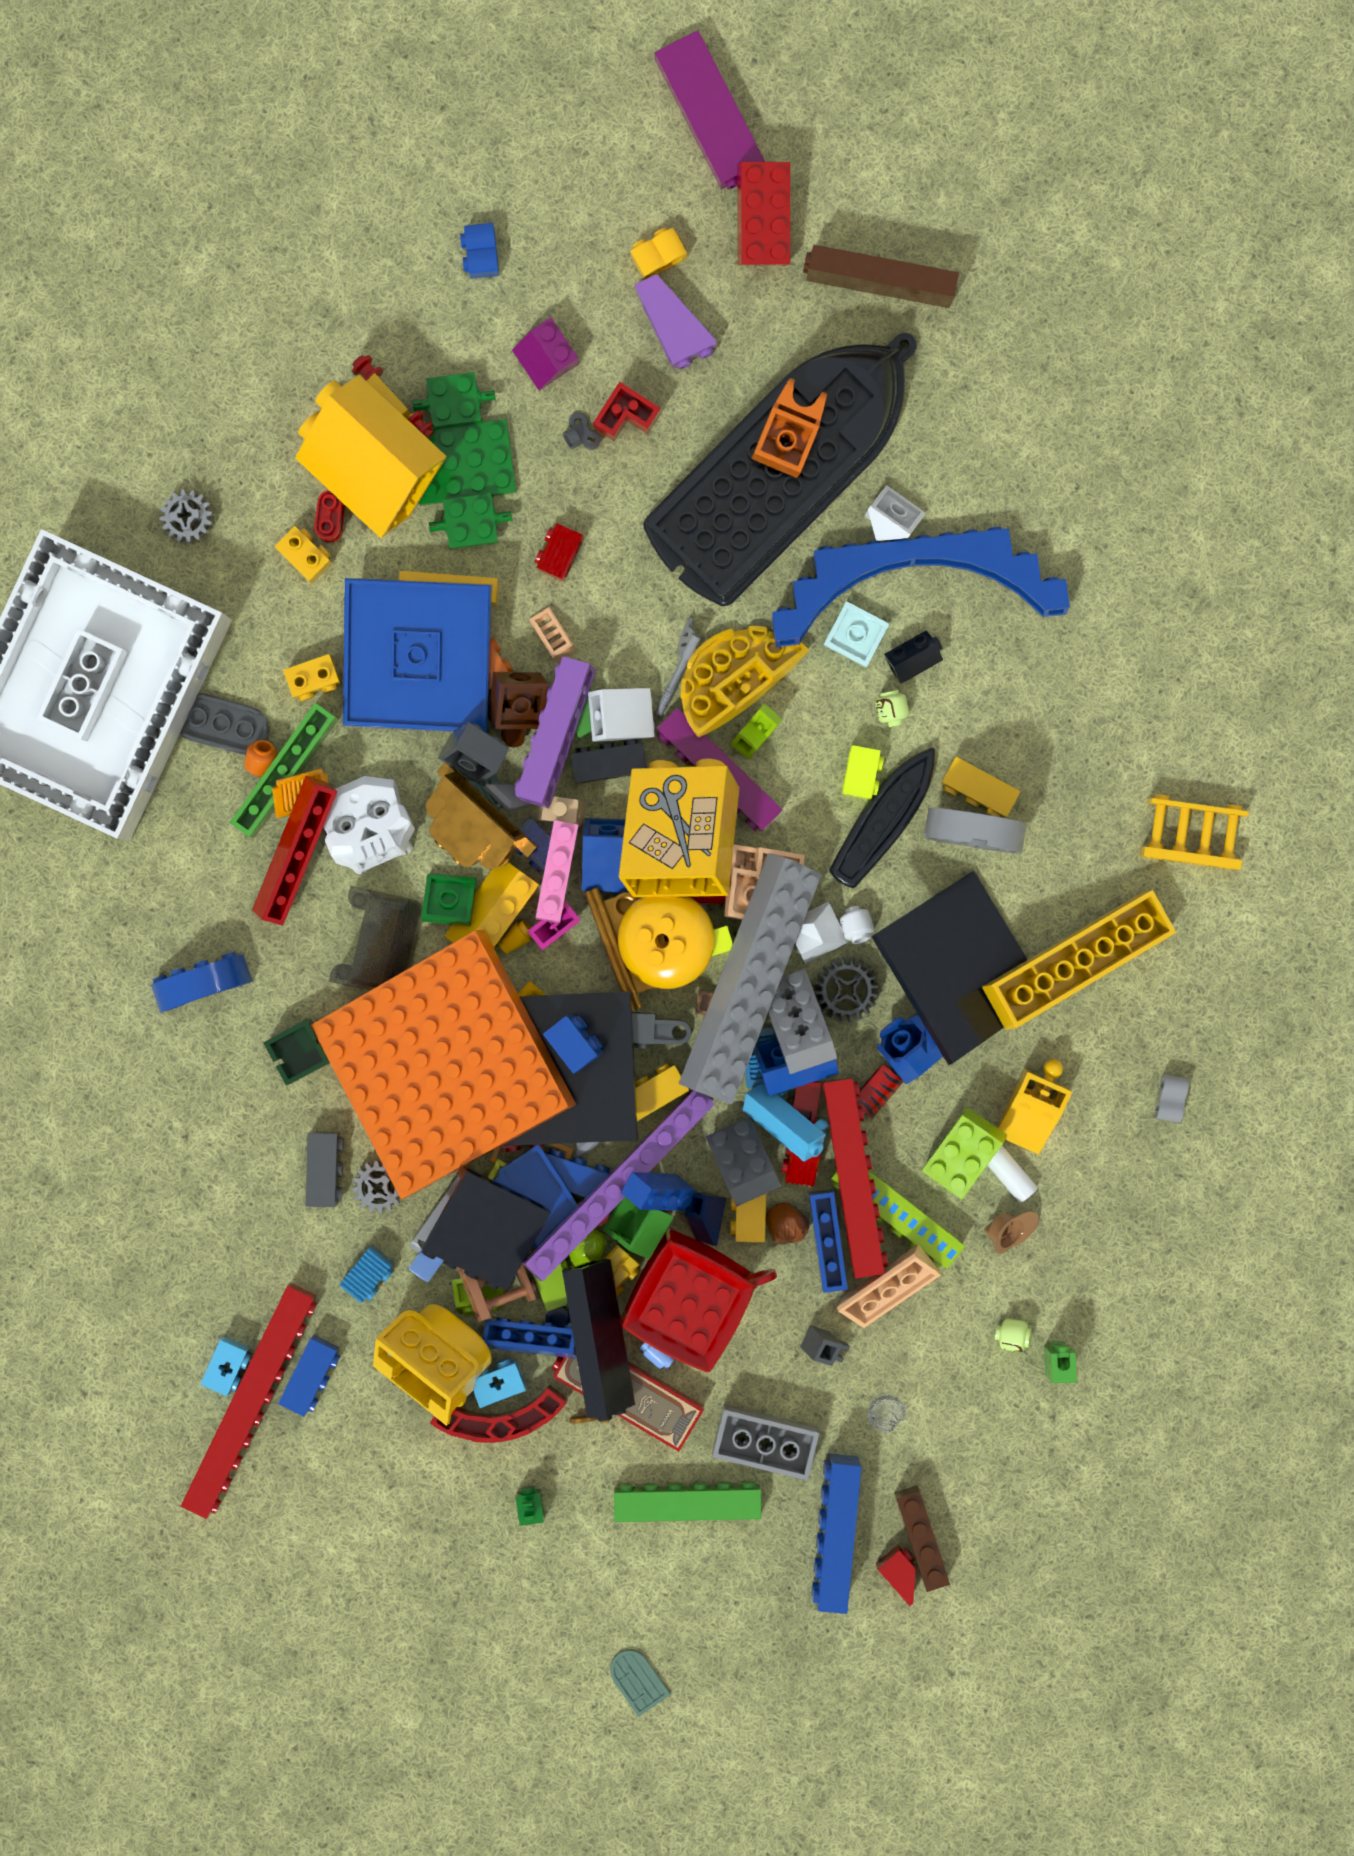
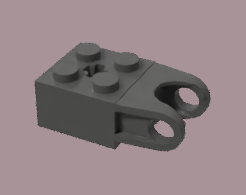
M632 1012L634 1048H649V1044L681 1045L688 1042L691 1037V1028L684 1020L656 1018V1013ZM681 1025L685 1027L687 1032L683 1038L673 1036L672 1030L675 1026Z

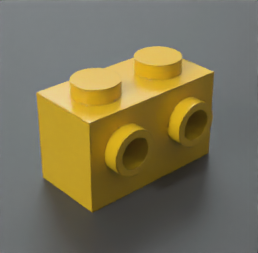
M294 526L274 547L313 584L333 564L328 559L331 554L322 545L317 548L311 542L314 537L304 527L299 530Z
M330 654L283 670L292 697L296 700L300 699L301 702L313 699L314 693L323 691L324 694L337 690V685L342 684L333 657Z

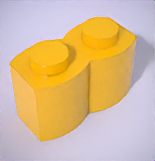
M666 227L654 233L653 239L648 241L642 239L636 242L630 251V256L644 280L656 274L658 275L687 258V251L674 228L667 230Z

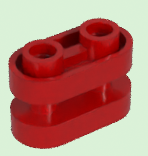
M329 490L324 491L318 497L314 529L324 542L335 543L342 536L346 505Z

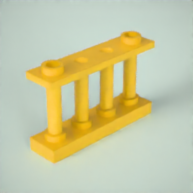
M1155 794V798L1148 799L1147 804L1156 805L1151 843H1148V847H1141L1140 857L1241 870L1242 860L1235 859V854H1233L1238 817L1249 816V811H1242V806L1228 804L1227 808L1171 801L1169 800L1170 796ZM1166 807L1180 808L1175 846H1172V850L1163 849V844H1161ZM1190 810L1204 812L1200 847L1196 850V853L1187 852L1185 847ZM1214 813L1229 815L1224 851L1220 857L1211 856V851H1209Z

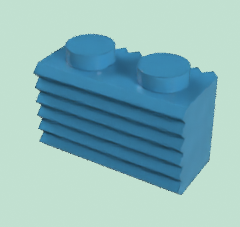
M371 1245L339 1286L361 1304L365 1299L370 1301L378 1292L375 1286L380 1280L386 1282L394 1272L391 1269L394 1262L375 1246Z

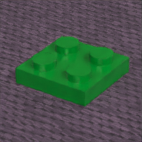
M427 873L421 921L470 926L476 878Z

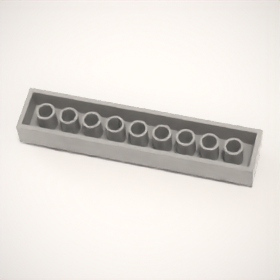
M768 853L678 1084L731 1105L733 1104L822 874L788 858Z

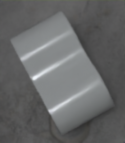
M1165 1073L1162 1075L1154 1114L1155 1119L1174 1123L1182 1121L1189 1088V1078Z

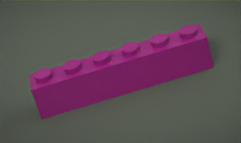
M678 708L657 728V731L660 733L657 737L667 747L672 744L677 749L675 755L683 763L689 761L696 767V762L701 759H716L728 767L740 787L737 815L742 812L747 817L745 823L754 831L759 829L762 832L783 810L706 735L698 737L688 724L684 713Z

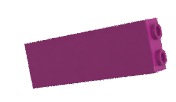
M697 30L654 52L655 62L720 189L722 190L727 187L729 190L737 186L738 163L765 162L703 38Z

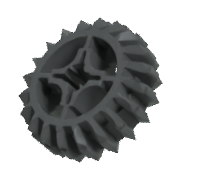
M840 957L841 965H837V962L832 959V969L827 965L823 966V969L827 972L826 975L820 972L817 973V976L823 979L822 983L814 982V986L821 987V991H814L815 996H822V999L817 1000L818 1004H826L821 1011L826 1013L829 1009L832 1010L829 1014L831 1019L838 1013L839 1022H843L844 1015H847L848 1022H853L852 1014H855L857 1019L861 1020L862 1015L860 1011L863 1010L868 1015L870 1011L866 1008L867 1004L873 1007L876 1005L875 1002L870 1001L871 996L879 997L878 993L872 992V988H879L878 983L871 984V980L877 978L876 974L868 976L867 973L870 972L871 967L867 966L862 970L861 967L864 963L862 960L855 966L854 957H850L849 964H846L844 957ZM843 969H851L858 972V974L852 979L844 981L836 972ZM831 978L837 986V992L829 1000L826 987ZM862 979H864L866 984V995L863 1001L856 994V987ZM838 980L845 985L852 984L853 989L850 990H853L851 994L855 999L848 994L841 995L837 999L841 994L840 990H842ZM847 998L857 1007L850 1010H842L836 1008L835 1005Z

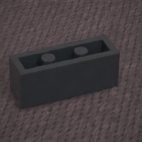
M638 739L623 741L624 746L614 747V743L599 745V750L590 751V747L575 749V753L570 754L575 784L631 776L632 769L647 768L643 743H638Z

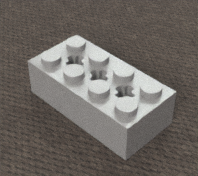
M802 969L782 976L768 1015L789 1073L793 1074L837 1059L833 1041L806 970Z
M723 1404L712 1449V1457L808 1481L820 1432L816 1426ZM745 1432V1435L748 1437H743L742 1441L738 1440L736 1435ZM764 1438H769V1441L771 1443H767L766 1446H762L760 1440H764ZM793 1444L795 1449H790L789 1452H786L784 1446Z

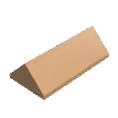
M917 1244L888 1264V1267H884L885 1274L871 1276L841 1297L837 1310L865 1328L941 1276V1273L922 1247Z

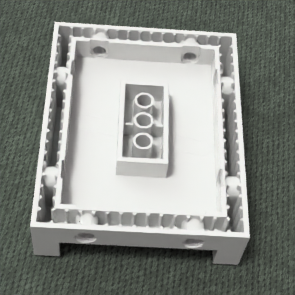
M41 529L0 617V785L110 836L130 841L232 619L220 611Z

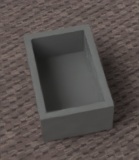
M750 1116L705 1136L736 1207L782 1187Z

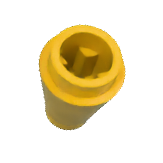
M525 920L516 922L499 943L500 948L506 954H509L532 941V937L527 932L532 927Z

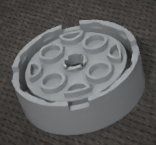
M928 808L924 838L948 844L1020 854L1023 850L1027 824L1016 820L972 812Z

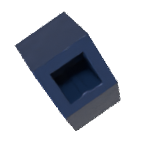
M695 1191L691 1204L686 1208L685 1216L697 1241L717 1246L727 1198Z

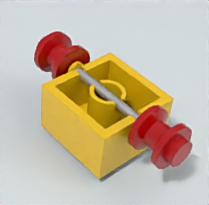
M363 355L359 356L352 364V373L354 375L361 374L365 381L425 437L430 439L434 434L432 431L434 425L431 422L426 424L422 420L423 413L421 411L410 414L404 404L382 382L380 376L383 373V369L381 367L374 368L371 365L373 358L370 355L365 357Z

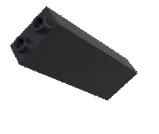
M611 1259L592 1260L562 1270L587 1418H597L598 1421H607L612 1419V1415L624 1414L627 1408L635 1405L623 1329L620 1323V1312Z

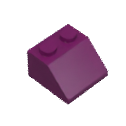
M551 317L532 329L512 349L539 391L579 365V358Z

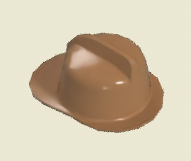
M1027 1211L1017 1216L1001 1213L993 1222L985 1227L984 1231L994 1242L995 1251L998 1254H1003L1010 1248L1024 1242L1036 1230L1039 1218L1034 1211Z

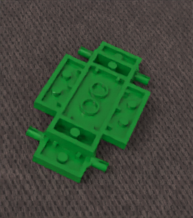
M475 372L426 378L428 389L426 400L412 401L413 411L428 409L431 414L432 424L434 425L432 430L434 434L429 440L447 456L419 501L420 506L443 503V521L429 522L430 532L445 530L450 550L498 543V523L513 521L511 511L496 512L492 496L516 493L507 420L482 422V402L496 400L495 390L480 392L476 383Z

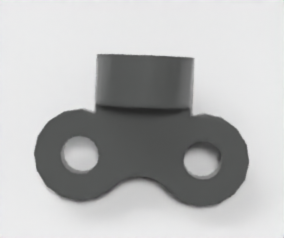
M573 413L569 418L571 428L563 432L565 442L572 450L582 443L586 449H597L600 445V436L587 428V418L584 414ZM579 419L581 420V423L576 424L575 420ZM593 438L595 442L590 443L588 439Z

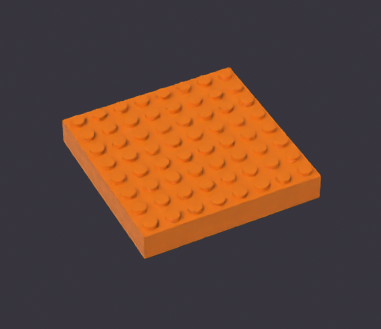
M484 930L471 932L311 1025L400 1199L418 1193L456 1172L461 1165L466 1166L576 1105Z

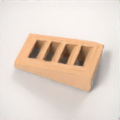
M550 606L529 619L556 663L562 660L563 656L567 657L576 651L575 646ZM551 617L552 620L550 622L543 625L542 627H539L538 624L540 622ZM551 627H557L552 632L548 633L547 635H544L543 632L547 631ZM559 634L562 635V637L556 640L555 642L551 644L549 643V640L553 639ZM566 642L565 645H563L562 647H560V648H558L557 650L554 651V649H556L557 647L561 646L562 644H564V643Z

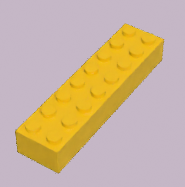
M1154 891L1142 892L982 986L1005 1030L1016 1029L1172 936L1176 931Z

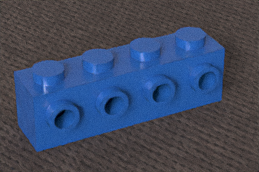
M497 1317L496 1320L486 1319L482 1339L491 1349L577 1359L571 1325L558 1328L556 1324L545 1322L542 1323V1326L533 1325L534 1322L519 1320V1323H514L510 1319Z

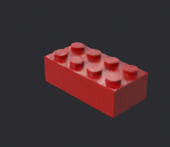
M740 162L737 164V265H789L790 162Z

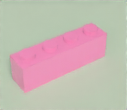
M554 820L535 918L537 920L560 924L578 830L577 824Z

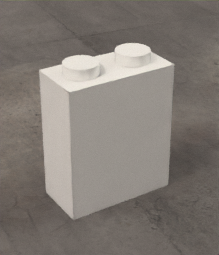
M650 688L601 689L588 692L592 742L641 740L655 737V724L652 713L653 701Z

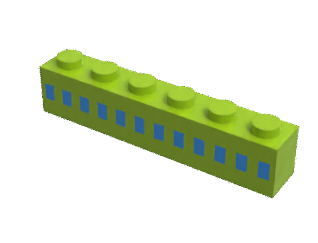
M835 1170L830 1177L834 1180L832 1185L840 1191L837 1170ZM868 1170L869 1180L874 1179L876 1194H872L873 1204H878L880 1218L876 1220L880 1223L884 1220L891 1225L889 1230L899 1238H902L903 1235L911 1241L908 1245L912 1248L919 1244L930 1255L929 1258L937 1268L944 1266L948 1269L965 1245Z

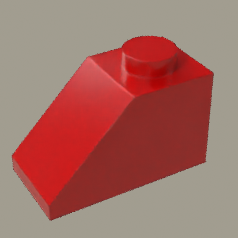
M897 1545L876 1563V1567L903 1600L911 1606L914 1602L916 1572L912 1561L915 1558L907 1548L902 1550Z

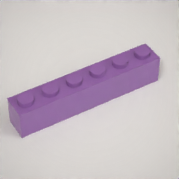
M564 656L561 663L557 664L553 686H550L547 692V704L539 715L540 724L538 730L531 738L532 747L529 755L525 757L523 762V774L515 785V796L520 800L549 809L596 673L595 668L591 664Z

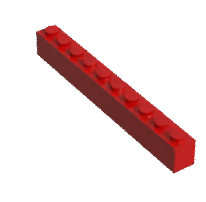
M292 1283L287 1285L180 1507L205 1519L211 1513L216 1514L222 1502L218 1498L222 1491L227 1492L233 1480L229 1475L232 1469H238L243 1459L240 1453L243 1447L248 1448L254 1435L250 1432L254 1425L259 1426L264 1416L261 1409L264 1403L269 1405L275 1393L272 1387L275 1381L280 1382L286 1369L282 1368L286 1359L291 1360L296 1350L293 1343L296 1337L301 1339L307 1327L303 1323L307 1315L312 1316L318 1303L314 1302L317 1295Z

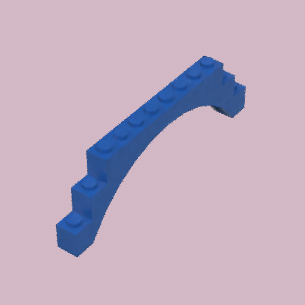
M992 527L987 531L981 532L972 529L963 532V534L955 535L952 532H946L937 537L920 535L911 540H905V538L892 539L891 542L884 543L875 540L867 542L866 545L848 543L840 548H832L831 546L820 547L818 550H814L813 555L816 579L801 577L797 581H793L795 609L791 610L789 607L777 609L776 612H772V625L775 647L800 645L816 618L838 596L859 582L878 574L910 566H946L968 570L993 579L1018 594L1042 617L1067 615L1070 604L1066 579L1049 577L1041 581L1037 554L1020 552L1013 556L1009 528Z

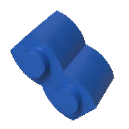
M485 223L464 226V233H460L461 247L466 248L467 257H463L464 272H469L470 279L499 276L494 224Z

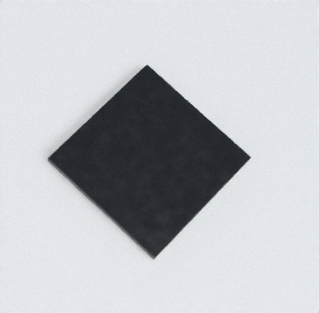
M975 871L970 872L871 936L948 1065L953 1064L1004 1028L982 986L1025 962L1027 958Z
M631 991L519 996L576 1105L503 1146L637 1141L638 1128ZM570 1014H574L576 1017L579 1015L588 1026L585 1029L590 1036L595 1035L603 1045L601 1048L603 1054L575 1074L571 1072L543 1035L562 1018Z

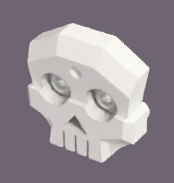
M363 776L335 789L338 792L323 828L327 833L325 838L326 845L336 864L349 867L356 874H362L361 872L365 873L368 869L395 857L407 855L406 850L408 853L412 851L413 845L409 840L415 828L404 805H401L398 786L394 780ZM381 810L385 811L383 815L378 816ZM347 825H351L349 830H344Z

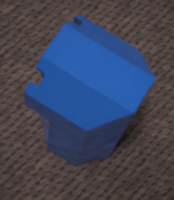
M917 1013L913 1017H909V1020L895 1018L880 1032L881 1044L878 1043L877 1049L905 1084L921 1076L943 1057Z

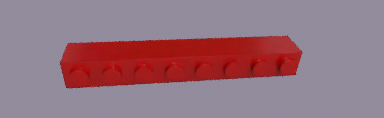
M852 1077L823 1081L822 1085L830 1124V1134L853 1274L855 1279L885 1274L884 1267H888L886 1252L881 1253L880 1243L884 1242L882 1228H877L876 1219L880 1218L877 1203L873 1204L872 1194H876L874 1179L869 1180L868 1170L872 1169L870 1155H865L864 1146L868 1145L866 1130L861 1131L860 1121H864L862 1106L857 1107L856 1097L860 1096L858 1082H853Z

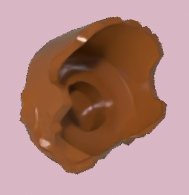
M778 1203L766 1214L769 1232L775 1243L782 1245L800 1242L806 1237L809 1230L808 1218L790 1203Z

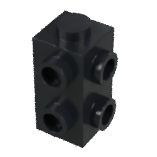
M926 630L886 652L884 656L891 672L902 684L943 661L940 653L943 647L936 636L932 638Z

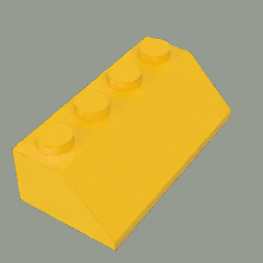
M511 863L492 869L475 892L471 925H451L444 936L454 943L475 930H484L495 949L540 887V884Z

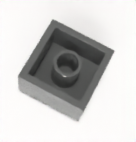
M467 722L450 734L438 759L479 784L497 773L509 748L503 745L500 739L491 737L483 732L479 725Z

